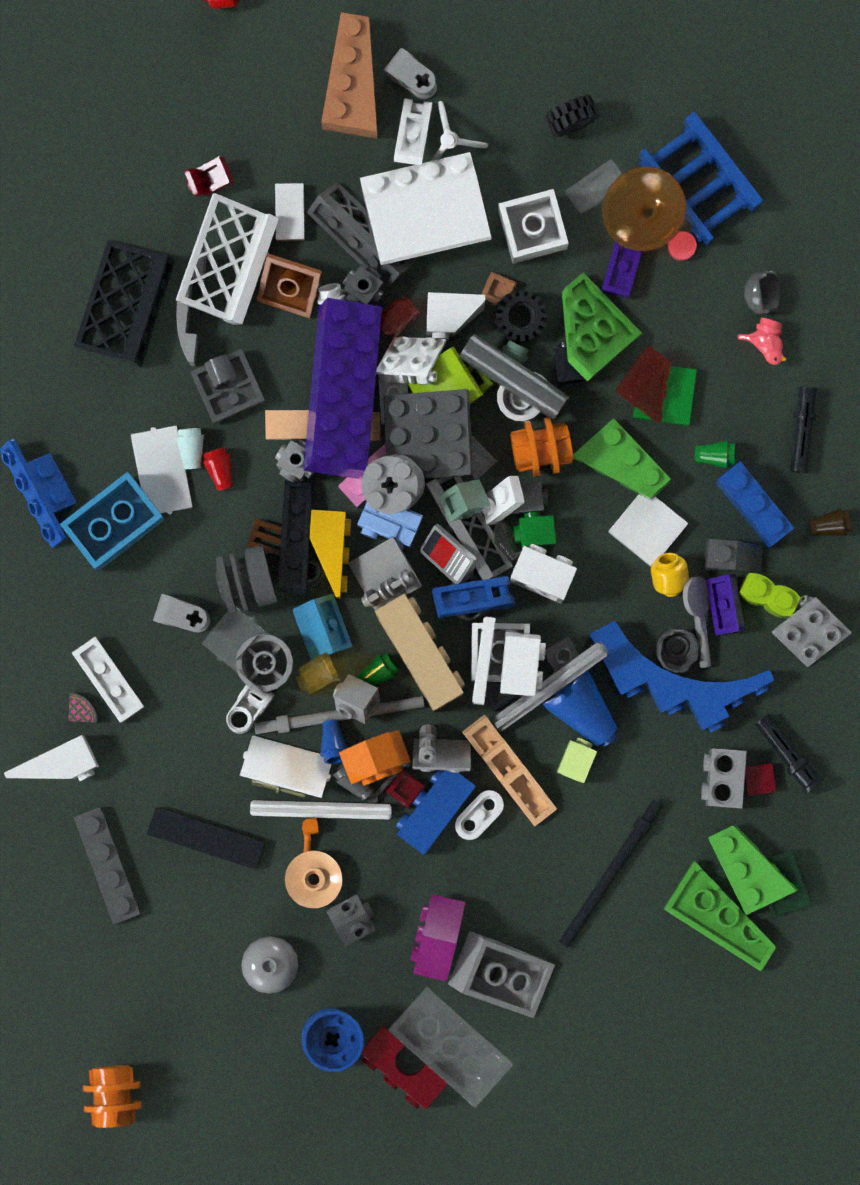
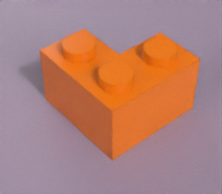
M399 730L365 740L339 752L350 783L354 784L362 781L363 786L402 772L401 766L411 762Z

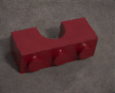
M382 1025L363 1047L361 1054L364 1057L361 1061L371 1070L375 1071L378 1068L385 1074L383 1080L394 1090L400 1087L406 1092L405 1099L413 1107L418 1109L422 1106L426 1110L447 1086L448 1081L427 1062L416 1073L408 1074L402 1072L396 1064V1056L405 1043L386 1026Z

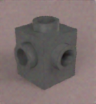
M360 266L356 272L351 270L343 281V284L346 285L344 287V293L347 296L346 300L376 306L385 293L382 291L384 285L380 280L382 276L371 267L365 270ZM361 281L369 284L366 290L358 288Z
M357 894L327 910L335 930L345 947L376 930L371 919L375 918V915L368 902L362 904Z

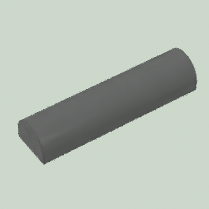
M476 334L470 338L459 356L462 361L547 417H550L553 421L570 397Z

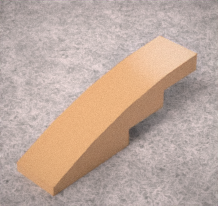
M265 410L266 440L306 441L309 410ZM372 412L370 441H380V412Z
M485 715L462 731L534 826L557 810Z

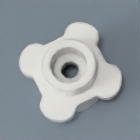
M327 284L318 289V304H322L326 298L345 299L344 289H341L340 284Z

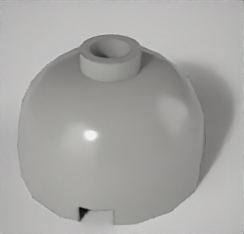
M262 634L253 636L242 644L237 653L236 667L238 676L245 685L256 691L268 692L278 689L287 682L292 673L293 658L291 651L282 640L273 635Z
M273 936L261 937L251 943L244 952L241 962L242 973L248 985L258 992L267 994L278 993L289 987L296 978L299 967L298 957L292 945L282 938Z

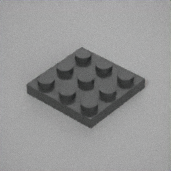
M468 389L383 396L386 456L400 454L409 457L420 467L424 474V479L473 475Z

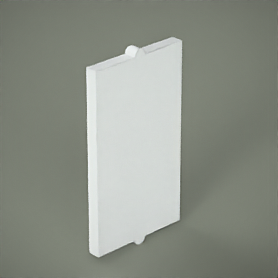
M177 426L161 429L152 427L151 431L131 434L141 489L161 514L167 513L171 515L173 511L192 508L186 471L176 437H178Z
M252 735L248 751H245L243 754L245 760L240 772V776L322 798L326 782L330 781L331 775L329 771L332 764L324 763V758L319 753Z

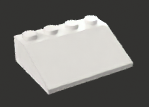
M470 152L422 163V166L413 165L360 178L363 197L381 265L491 240L489 225Z

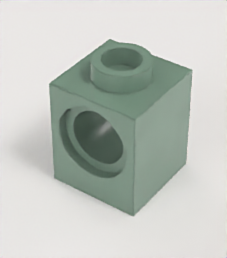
M479 479L456 484L439 496L450 522L474 517L491 505Z

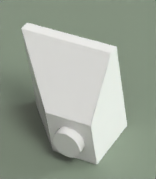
M428 292L427 335H431L434 339H446V341L449 340V336H456L484 310L485 295Z

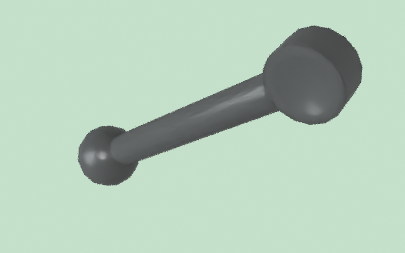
M411 762L402 765L401 768L408 769L411 766ZM399 773L389 776L374 793H371L367 798L368 803H377L378 796L393 782Z

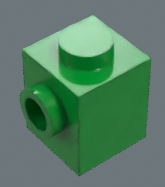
M541 512L524 513V518H519V525L514 526L515 543L520 542L521 549L524 546L530 548L531 544L539 547L556 545L553 515L541 516Z

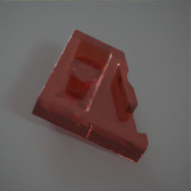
M646 346L614 392L656 424H660L663 417L661 415L663 402L667 393V378L670 375L672 362L651 346Z

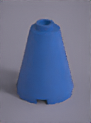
M589 671L584 672L543 702L548 711L595 746L601 744L607 746L617 736L615 732L618 727Z

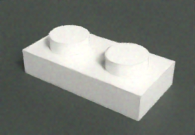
M508 476L486 494L491 504L482 510L486 524L496 525L525 503L518 476Z

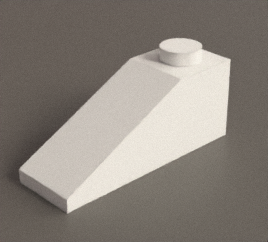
M81 735L4 772L6 778L75 779L78 777L79 781H83L95 775L94 769L98 768L99 765L85 736Z

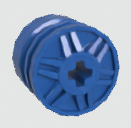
M325 1008L313 1013L305 1022L301 1032V1045L307 1058L317 1068L328 1072L342 1071L351 1067L360 1057L363 1049V1033L359 1024L347 1012L337 1008ZM329 1031L331 1034L338 1033L339 1035L336 1037L337 1044L334 1046L331 1043L324 1044L327 1040L325 1034Z

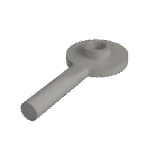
M691 577L684 586L683 602L687 612L694 616L696 639L699 643L698 656L700 668L711 667L705 614L710 607L707 583L702 577Z

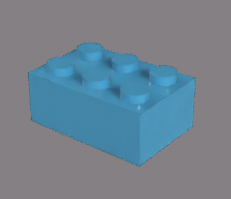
M126 472L60 523V525L92 567L99 572L165 521V518L129 472Z

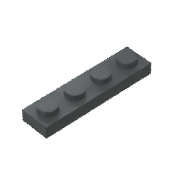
M99 807L73 817L113 925L140 915L141 912L102 808Z

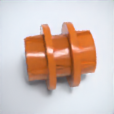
M550 417L544 418V428L533 430L531 422L524 421V429L513 431L510 434L515 466L519 472L532 471L534 477H539V466L551 464L553 474L560 472V465L569 464L573 461L569 430L564 422L552 424Z
M116 1065L95 1067L89 1070V1083L83 1085V1091L93 1092L94 1103L84 1105V1112L91 1113L92 1126L98 1128L132 1125L135 1122V1109L141 1108L142 1102L131 1100V1089L141 1087L140 1081L133 1080V1067Z

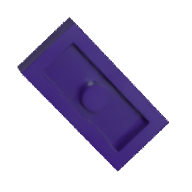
M617 235L601 291L629 298L644 246L643 242Z
M736 574L706 579L715 635L745 630Z

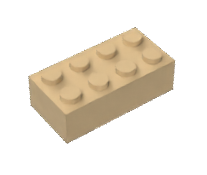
M403 594L375 611L378 620L433 712L463 695L462 688L465 687V683L457 671L453 673L450 671L447 664L451 660L442 646L437 648L434 644L433 639L436 638V635L428 621L422 624L418 617L421 614V610L413 597L408 599Z

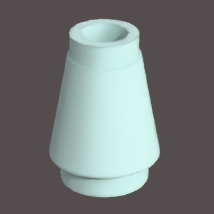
M201 428L179 429L176 440L184 469L201 468L204 435H201Z

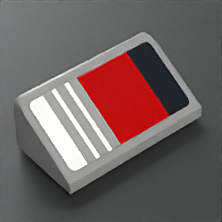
M438 523L434 525L421 546L420 553L455 584L464 583L473 577L477 558Z

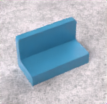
M333 594L313 599L293 609V614L312 662L353 647Z

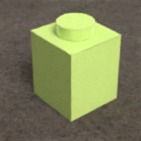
M578 737L576 742L570 740L556 773L584 783L597 751L591 749L593 744Z

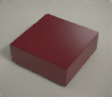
M772 763L745 767L747 796L776 792Z
M402 769V772L398 774L386 792L409 809L425 785Z

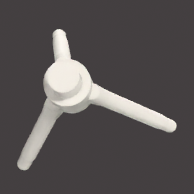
M442 101L438 102L444 133L441 136L442 145L431 161L440 159L447 148H454L457 145L488 148L487 143L461 139L455 132H452L449 128L444 103Z

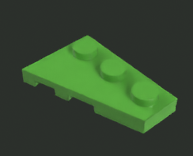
M614 418L573 454L574 460L588 465L598 473L612 478L624 487L649 500L654 498L671 482L670 477Z
M736 825L708 837L746 915L798 891L797 887L780 873V870L759 851V848Z

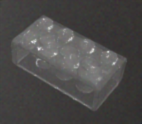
M427 985L388 1029L474 1108L477 1107L514 1065L505 1054Z

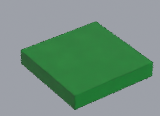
M640 362L633 419L689 427L697 370Z

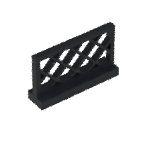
M108 240L74 347L127 362L130 365L141 368L175 261L164 253H154ZM113 249L124 251L128 260L114 267L110 260ZM129 253L136 254V255L131 258V256H130ZM143 257L153 259L150 269L139 274L134 262ZM131 265L136 277L122 284L117 272ZM114 275L119 287L105 294L102 288L103 280ZM140 282L143 288L142 295L131 301L125 289ZM122 291L128 304L114 311L108 299ZM105 301L110 314L97 321L93 314L94 308ZM131 308L135 316L133 323L123 328L117 316ZM113 318L119 331L105 337L100 325ZM96 328L102 340L92 346L84 344L86 333ZM121 335L126 342L123 354L113 352L109 345V342ZM103 345H105L106 348H107V350L102 349V348H100V347H102Z

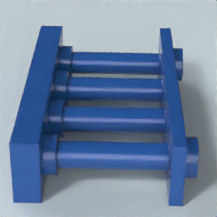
M694 111L685 118L683 124L685 126L684 132L651 156L646 149H643L639 155L641 160L639 165L646 175L652 174L692 226L690 231L699 243L703 241L708 246L714 238L710 231L741 208H748L752 213L761 206L763 199ZM690 141H697L702 148L700 151L701 155L668 178L658 165ZM707 163L710 165L714 163L720 171L718 177L685 201L675 187ZM730 185L737 193L735 199L702 223L693 209L723 186L728 187Z

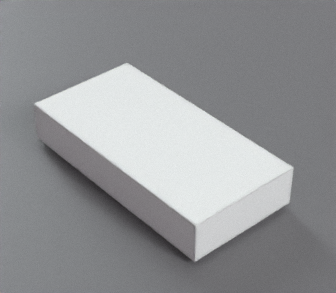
M275 184L276 217L279 218L276 226V241H305L304 184Z

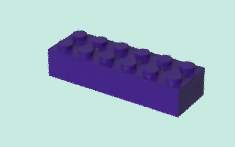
M326 298L319 306L303 471L359 479L368 466L382 307L333 298Z

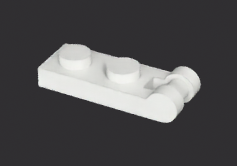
M404 99L394 162L422 166L432 102L424 101V104L413 103V99Z

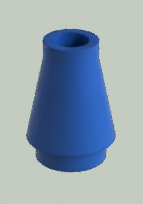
M327 720L322 723L323 734L320 756L324 758V763L339 764L342 763L339 752L347 749V745L339 721Z

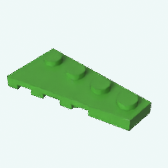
M693 861L663 909L751 966L762 971L776 946L701 867Z

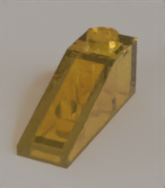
M327 652L298 669L300 676L296 677L302 693L308 691L310 696L341 682Z

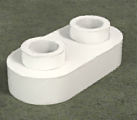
M491 790L480 793L456 819L455 829L458 835L466 840H473L479 837L501 814L504 807L502 797L497 792ZM491 799L494 801L495 806L492 810L484 808L485 800ZM472 820L475 823V828L472 831L465 830V821Z

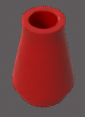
M225 447L203 453L205 460L202 462L215 483L217 491L233 487L230 453H226Z

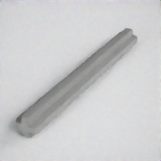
M596 642L542 681L541 689H536L535 696L523 695L495 715L491 720L495 729L500 732L504 731L607 657L608 651L605 645L601 642Z

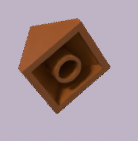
M268 254L256 301L310 318L319 293L318 289L323 281V273L321 270Z

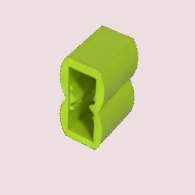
M757 573L747 574L739 589V597L750 605L763 606L767 612L779 618H789L792 616L801 599L791 588L774 585L770 579Z

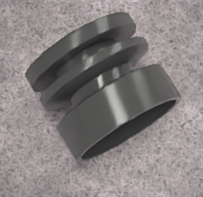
M263 544L245 549L244 563H239L234 552L229 553L232 566L228 567L223 555L216 556V580L221 598L228 607L230 614L237 613L235 601L237 599L241 600L244 611L249 610L248 597L253 595L259 607L278 603Z

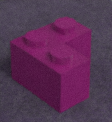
M432 894L430 904H423L420 921L425 922V925L418 926L415 942L420 943V945L414 944L410 961L416 962L413 974L447 982L465 902Z

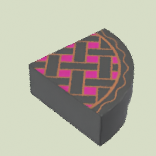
M70 693L68 721L98 723L97 712L90 701L79 694Z

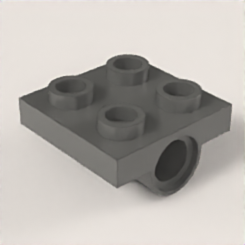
M242 349L229 355L225 354L206 362L204 366L190 371L213 424L265 402Z

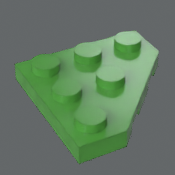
M584 272L562 291L568 362L589 381L632 344L642 332Z

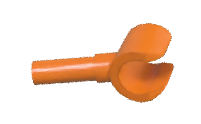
M317 818L305 819L302 823L304 835L303 853L311 851V834L319 833Z

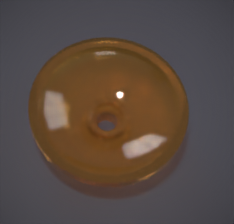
M637 167L621 174L606 192L602 206L603 221L610 236L623 247L639 252L659 249L668 244L682 228L686 216L684 192L680 184L669 173L659 168ZM653 209L652 216L645 217L646 210Z

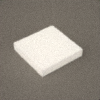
M638 495L608 533L651 567L657 557L664 554L688 523L658 498L654 497L649 500Z

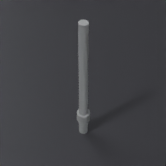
M423 696L379 703L371 716L424 708ZM337 710L289 718L287 715L277 716L276 720L254 723L255 734L274 731L286 733L290 732L292 728L318 725L327 720L343 721L349 719L340 715Z

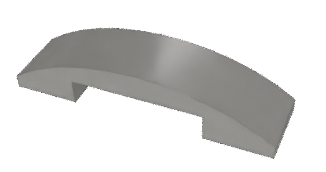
M207 255L199 258L196 267L200 276L206 273ZM193 284L189 285L185 295L189 299H192ZM177 301L176 318L180 344L189 365L196 366L199 338L197 334L188 333L191 306Z

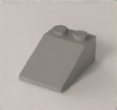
M469 931L448 985L465 995L534 1018L555 965L491 938Z

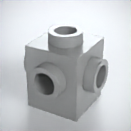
M291 440L288 446L283 444L275 459L279 460L276 464L278 469L281 470L279 474L293 483L295 479L301 482L304 481L305 477L310 479L314 473L303 471L306 443L302 440H299L298 443ZM293 455L301 457L299 464L291 463L290 460Z

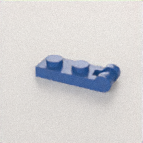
M498 577L434 588L432 594L438 619L514 607L516 604L514 596L510 595L509 588L511 584L509 577ZM492 590L498 591L499 597L493 598Z

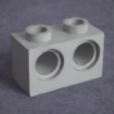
M712 748L709 750V754H704L703 771H708L707 783H702L701 800H706L705 806L742 808L747 751ZM727 756L731 760L732 765L728 772H721L717 768L719 757ZM720 784L727 786L729 789V797L724 801L718 800L714 793L715 788Z

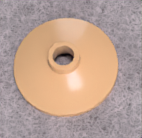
M307 851L295 857L289 864L285 874V885L290 897L299 905L307 908H320L331 903L339 894L342 886V873L338 863L328 854L320 851ZM311 874L319 876L318 884H310L309 876Z

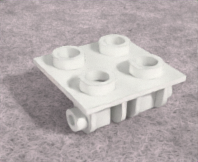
M394 337L376 369V374H381V379L387 383L407 384L409 381L410 384H415L417 381V384L431 385L432 382L437 381V372L433 371L432 368L447 341L446 339H434L431 337Z

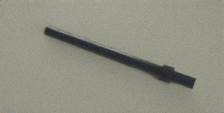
M653 799L643 816H638L632 825L635 828L559 940V943L567 948L570 946L644 834L647 835L652 828L651 823L663 806L661 803Z

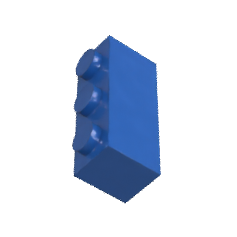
M741 461L715 482L768 549L794 529Z
M437 770L430 780L434 783L428 793L422 790L413 802L417 808L411 816L405 813L396 825L400 829L397 835L423 855H425L476 787L459 773L450 772L449 770Z

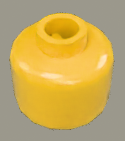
M664 553L658 556L651 565L652 582L657 592L674 597L684 590V586L689 579L688 566L685 559L675 553Z

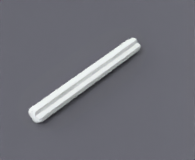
M253 800L250 803V814L252 816L389 820L392 817V807L390 804Z

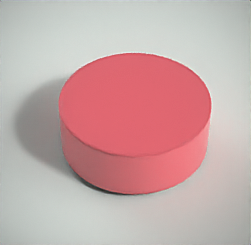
M684 231L675 233L668 243L669 254L678 261L690 259L697 248L693 235Z

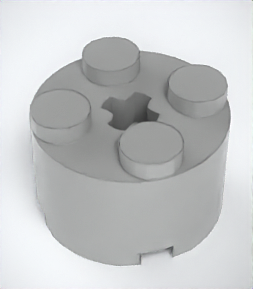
M394 454L381 457L369 464L363 474L361 486L369 507L381 513L395 514L407 510L417 503L424 492L425 479L422 470L412 459L404 455ZM389 481L398 482V487L393 489V487L389 486Z

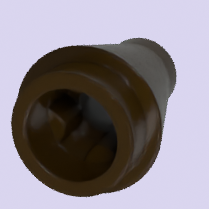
M840 508L818 518L810 519L812 536H846V533L853 532L849 510L842 511Z

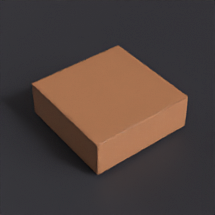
M491 272L481 295H485L486 302L496 305L503 296L514 292L517 282Z

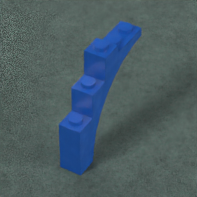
M615 621L588 635L593 645L596 642H601L607 648L608 656L601 661L619 696L626 693L629 698L643 691L641 685L645 683L660 713L667 710L668 714L671 715L683 709L684 705L682 702L686 701L701 730L708 728L710 733L726 725L724 719L728 718L729 715L724 706L728 705L732 709L746 702L743 696L754 692L755 696L771 689L768 683L775 680L770 670L751 678L731 682H702L680 677L660 668L644 657L627 640Z

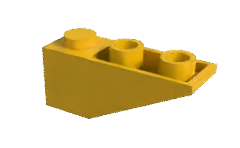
M311 510V543L336 598L341 599V592L347 593L348 576H343L342 574L343 564H349L350 548L344 547L345 536H350L351 519H346V512Z

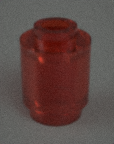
M406 296L401 300L396 299L382 311L380 329L387 337L390 334L397 337L416 320L415 317L419 314V311Z

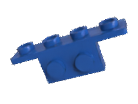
M15 439L8 440L0 448L2 460L10 468L17 489L23 493L28 503L29 512L39 523L43 538L49 542L51 548H54L66 539L54 514L74 506L77 502L51 453L26 462Z

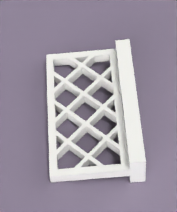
M216 193L212 194L176 301L224 319L223 321L230 324H243L279 218L271 214H264ZM218 202L226 205L231 214L230 218L221 222L218 221L215 214ZM234 209L241 211V213L236 214ZM248 214L255 217L256 221L253 229L244 233L238 218ZM233 220L239 236L227 241L221 226ZM216 228L222 244L210 249L205 238L207 232ZM241 239L245 252L243 256L235 259L229 244ZM224 247L230 262L217 267L212 252ZM207 255L213 270L200 276L196 264L199 258ZM232 265L236 278L233 283L226 286L220 271ZM215 273L221 288L208 294L202 279ZM198 282L204 297L195 301L185 297L189 285ZM223 292L227 301L224 312L215 309L211 301V297ZM206 300L207 305H204L200 302Z

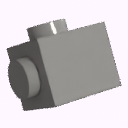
M348 674L343 683H338L333 693L338 713L345 718H354L364 724L367 723L380 703L377 687Z

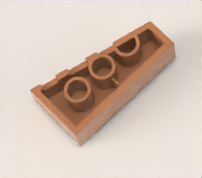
M341 12L321 120L322 130L378 139L369 17Z

